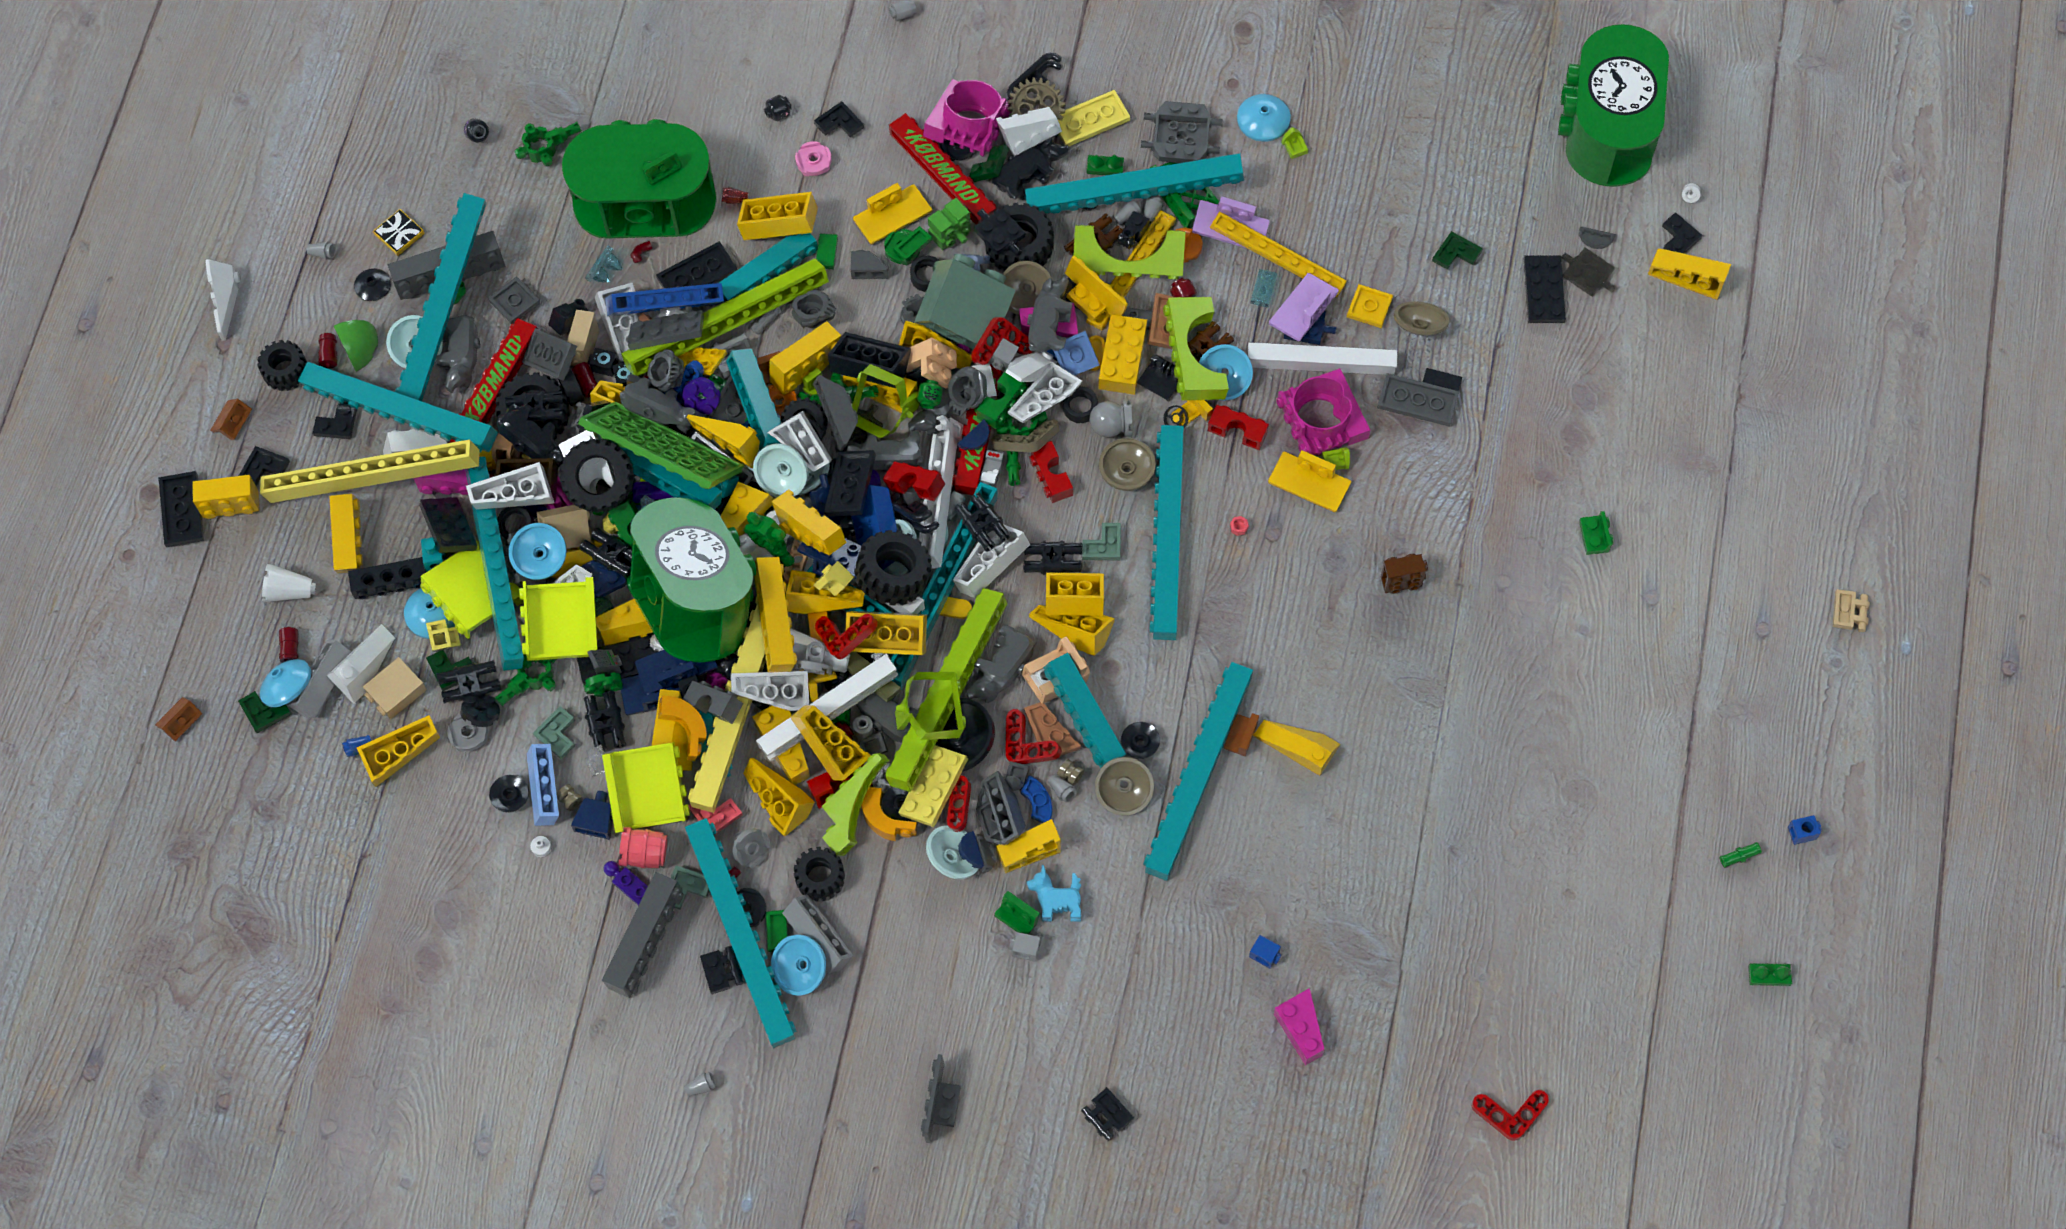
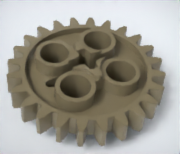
M1033 77L1032 83H1030L1026 79V85L1020 82V89L1014 87L1016 94L1010 93V98L1013 100H1008V104L1011 106L1008 107L1007 111L1012 112L1009 114V117H1012L1013 114L1023 115L1020 112L1022 108L1032 111L1049 107L1058 120H1063V116L1060 114H1065V109L1062 107H1065L1066 103L1060 101L1064 99V95L1058 96L1061 90H1054L1056 84L1049 86V80L1043 83L1042 78H1040L1039 82H1036L1035 77ZM1029 92H1034L1037 96L1035 98H1029L1027 94ZM1049 99L1053 104L1047 106L1044 104V101ZM1036 104L1039 105L1037 109H1033Z

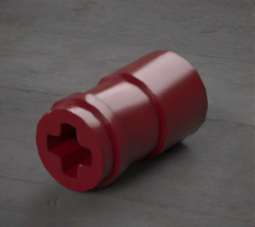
M323 333L318 339V364L327 369L335 368L337 366L336 335Z
M582 362L572 368V372L582 389L583 395L591 398L590 393L598 383L589 364Z
M288 626L279 630V659L281 663L298 659L299 631L296 628Z

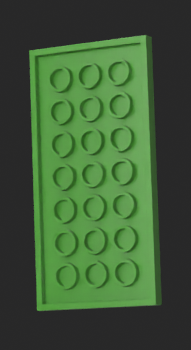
M616 401L580 417L578 423L585 430L595 432L601 438L611 440L617 443V446L627 448L633 451L635 455L649 459L653 464L666 467L667 471L678 473L685 480L694 481L704 489H711L742 472L744 467L743 464L681 433L627 410Z

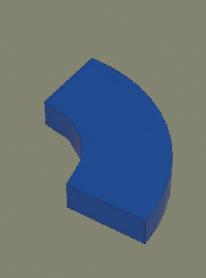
M1029 775L1021 795L1026 797L1032 805L1031 819L1044 823L1052 819V802L1043 784Z

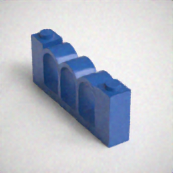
M722 283L616 293L607 296L605 302L607 316L660 311L661 309L674 307L684 309L687 306L692 308L714 306L724 302Z

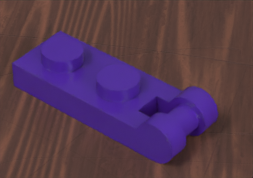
M635 482L632 485L633 501L635 503H641L644 500L675 498L649 482Z

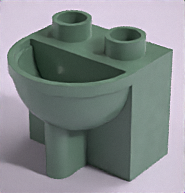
M955 254L953 259L936 261L934 263L932 278L914 322L924 325L948 341L952 340L958 344H963L973 351L990 321L995 317L1005 318L1016 290L1004 284L1006 276L990 269H986L983 274L973 269L975 265L973 259L965 255ZM989 336L987 338V344L989 346L993 344L992 336Z

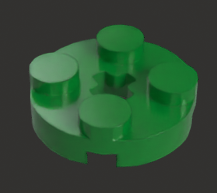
M900 229V231L891 232L886 237L884 245L885 255L894 263L906 266L910 265L919 256L920 252L906 263L893 251V248L913 231Z
M605 673L595 675L586 679V684L583 683L584 692L586 694H594L596 698L603 697L602 694L606 691H619L623 689V682L619 673H611V676L605 677Z

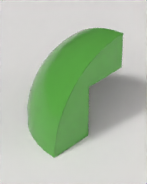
M350 320L334 325L336 333L355 371H359L371 361L375 347L378 346V335L374 325L364 320Z

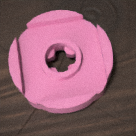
M812 141L803 144L795 155L797 168L804 176H818L828 172L832 162L831 152L827 146L820 145V142ZM812 156L818 158L816 161H810Z

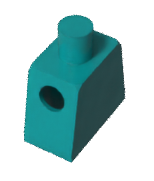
M433 537L421 539L423 564L426 572L433 569L434 564L439 565L447 560L446 552H438Z

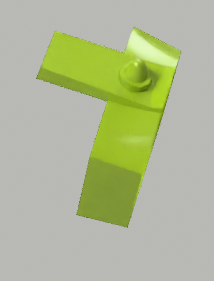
M870 364L858 375L857 382L859 384L851 406L853 410L858 411L867 375L896 386L902 413L891 431L875 425L858 415L857 427L882 438L894 433L900 422L904 419L913 418V412L919 406L917 401L918 391L916 390L907 398L906 385L903 378Z
M917 672L908 679L905 690L906 696L901 704L896 706L897 730H904L910 722L920 740L960 738L966 726L965 716H962L958 692L960 691V681L956 679V672ZM912 680H951L958 730L926 733L920 727L913 714L909 712L908 707L909 689Z

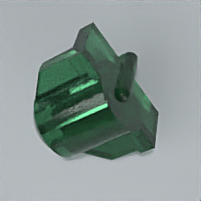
M597 598L595 600L596 617L614 608L608 598Z

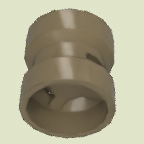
M1069 759L1061 765L1057 772V775L1061 778H1068V783L1073 786L1078 783L1084 774V770L1080 767L1075 768L1074 762Z
M570 784L564 785L556 793L557 800L563 802L564 807L568 811H573L583 801V797L579 793H575L574 788Z

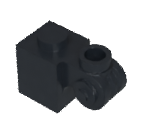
M1133 211L1124 224L1123 232L1118 236V244L1123 245V247L1129 250L1135 246L1136 242L1140 241L1149 228V218Z
M575 299L573 303H564L553 308L548 325L560 336L570 332L576 310L588 311L585 307V302L582 299Z

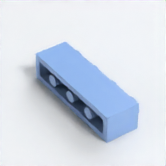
M531 744L527 752L534 825H554L559 817L551 744Z

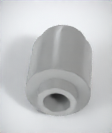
M902 0L891 4L889 12L892 19L895 18L898 21L913 16L916 13V6L913 0Z
M861 715L854 720V734L858 739L863 740L873 735V723L868 716Z

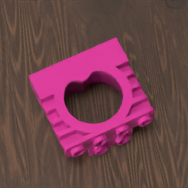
M952 79L926 120L923 136L940 143H944L947 139L950 141V145L954 146L955 143H958L961 149L969 147L970 152L980 151V156L984 157L986 152H990L993 140L996 141L999 135L1000 128L996 118H1009V114L1012 112L1007 111V109L1011 105L1008 104V101L1006 102L1005 98H1001L999 92L988 83L978 80L957 81ZM974 111L984 115L986 118L970 119L960 116L958 113Z
M1340 368L1309 378L1299 384L1298 387H1290L1287 391L1278 392V398H1276L1279 409H1283L1284 420L1286 424H1290L1292 437L1294 440L1297 439L1300 452L1303 450L1318 456L1322 452L1331 451L1335 447L1341 448L1346 443L1349 446L1369 439L1370 428ZM1314 400H1324L1333 405V415L1341 423L1329 428H1317L1305 423L1298 416V413L1306 403Z

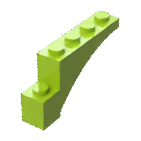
M877 753L871 755L867 759V763L863 767L856 769L853 773L854 776L849 781L843 782L835 794L828 796L825 800L826 803L822 806L835 823L826 830V834L822 838L836 855L845 856L858 843L855 839L860 808L872 781L889 761L885 754Z

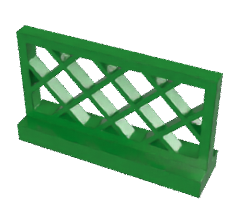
M1168 162V163L1163 164V165H1161V166L1172 165V164H1178V163ZM1209 187L1201 189L1206 193V197L1197 195L1195 189L1194 193L1174 192L1161 197L1182 226L1191 229L1195 221V216L1191 210H1197L1199 206L1193 204L1194 199L1217 205L1219 203V200ZM1181 197H1190L1192 201L1191 203L1184 202Z

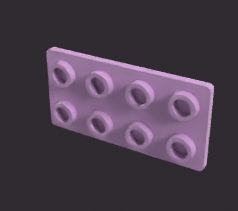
M1221 196L1218 205L1200 200L1192 232L1246 248L1210 228L1218 212L1224 213L1264 236L1267 233L1269 220L1254 216L1256 206Z
M1307 273L1270 319L1269 325L1300 341L1338 294V289Z

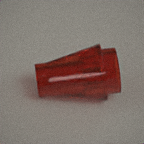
M729 186L728 188L723 187L722 202H726V204L742 203L743 200L748 199V192Z

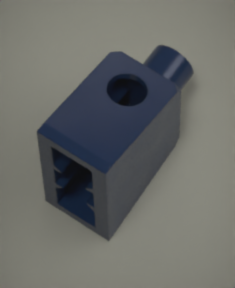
M597 791L595 799L585 798L571 823L574 832L610 840L613 817L611 805L606 802L608 793Z

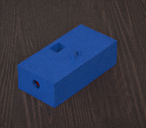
M869 486L863 515L852 516L857 544L862 546L867 538L881 531L882 533H885L886 530L897 531L889 488ZM884 560L880 561L878 565L884 570L895 561Z

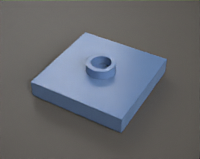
M1086 331L1067 338L1064 349L1059 351L1053 350L1060 367L1074 376L1100 365Z

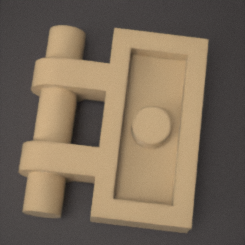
M1836 589L1832 627L1852 630L1854 623H1856L1858 631L1865 632L1869 619L1867 617V610L1870 605L1868 595L1861 594L1859 600L1856 599V592ZM1855 608L1859 609V615H1854Z

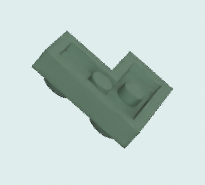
M1102 523V540H1083L1082 560L1120 561L1121 523Z
M559 706L533 732V735L541 743L551 744V751L562 760L575 747L574 743L563 734L575 719Z
M676 865L671 878L676 880L683 890L682 901L680 904L675 905L676 909L681 910L687 892L707 898L709 887L703 874Z

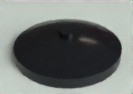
M959 698L962 716H965L966 726L960 738L938 739L935 745L967 756L968 761L962 771L964 772L978 765L987 756L994 742L995 726L991 715L980 703L967 698ZM955 707L942 731L958 730Z

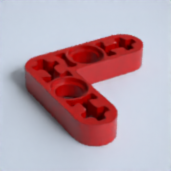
M995 317L990 321L972 351L971 359L977 365L987 364L1003 338L1019 347L1017 353L1021 355L1031 354L1033 351L1029 349V337L1007 319ZM1011 331L1015 333V339L1013 341L1009 339V334ZM989 336H992L993 338V344L991 346L987 344V338ZM1019 342H1020V343H1026V344H1025V347H1027L1026 350H1024V346H1023L1022 344H1018V343H1019Z
M864 614L841 634L831 619L827 616H822L816 621L815 630L830 654L840 660L845 658L875 631L878 621L872 615ZM857 633L856 637L851 640V636ZM835 634L834 639L829 641L831 635Z
M1012 709L1008 712L1006 716V758L1009 762L1029 764L1056 760L1060 757L1062 749L1053 740L1026 744L1025 715L1018 709ZM1016 715H1017V716H1019V718L1016 719V723H1015V722L1013 721V719H1015V718H1016ZM1017 732L1020 733L1019 739L1012 741V735ZM1052 747H1054L1055 750H1053L1052 754H1050L1048 751L1052 750ZM1034 748H1037V755L1035 757H1030V751ZM1017 751L1019 755H1016L1014 759L1012 756L1015 755Z
M960 775L949 799L947 824L954 832L963 831L967 825L971 783L962 775ZM963 782L965 785H963L960 790L958 786H960ZM964 800L962 807L955 808L956 801ZM955 813L958 814V819L960 820V822H958L956 826L953 824V822L957 821V815Z
M1542 1090L1534 1091L1515 1115L1512 1116L1487 1095L1478 1094L1472 1101V1109L1507 1139L1516 1141L1522 1137L1546 1108L1549 1097ZM1535 1097H1543L1542 1102L1544 1104L1539 1103L1535 1109L1531 1107L1536 1101ZM1477 1100H1478L1479 1102H1481L1482 1100H1484V1101H1485V1107L1482 1106L1481 1108H1478V1107H1477V1105H1478ZM1492 1106L1493 1109L1490 1111L1489 1115H1486V1108L1489 1109ZM1524 1110L1530 1111L1532 1119L1524 1120L1521 1117V1112ZM1495 1112L1501 1113L1503 1121L1495 1122L1492 1119V1114ZM1519 1122L1521 1126L1517 1130L1518 1134H1510L1511 1129L1509 1127L1514 1128Z

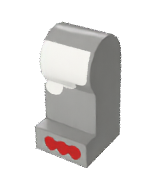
M987 450L980 482L996 487L1004 463V454Z

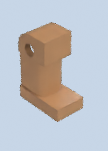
M498 434L492 447V458L496 465L497 459H521L523 452L517 451L511 442Z

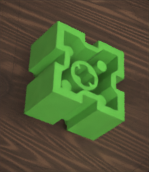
M955 198L946 204L943 210H938L928 217L929 234L942 251L947 247H952L957 238L962 244L967 242L966 236L971 231L969 222L970 212Z

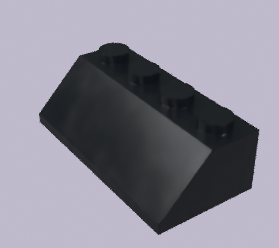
M845 332L828 354L830 371L858 378L859 373L872 364L904 378L911 348ZM867 375L866 381L896 388L893 384Z

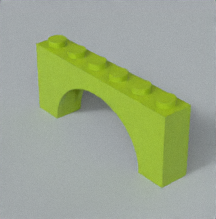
M1075 225L1074 256L1081 259L1091 271H1095L1098 275H1106V272H1113L1114 276H1124V273H1131L1132 277H1142V274H1150V278H1160L1161 275H1168V279H1179V276H1183L1186 232L1167 230L1163 244L1154 254L1137 261H1125L1112 257L1100 247L1094 234V226Z
M1212 297L1168 298L1167 304L1163 307V314L1167 316L1166 330L1170 333L1169 346L1173 350L1171 358L1172 362H1175L1174 375L1175 378H1178L1177 392L1180 393L1181 400L1225 399L1229 390L1226 373L1213 372L1203 367L1193 357L1187 343V335L1193 328L1204 323H1211L1214 315Z

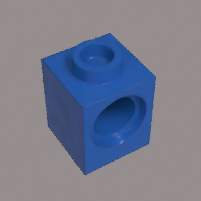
M1815 815L1792 820L1788 825L1794 845L1817 840L1822 831L1819 821H1816ZM1802 827H1807L1810 833L1803 831Z
M1259 935L1250 950L1249 958L1270 969L1273 964L1277 965L1282 956L1280 954L1281 946Z

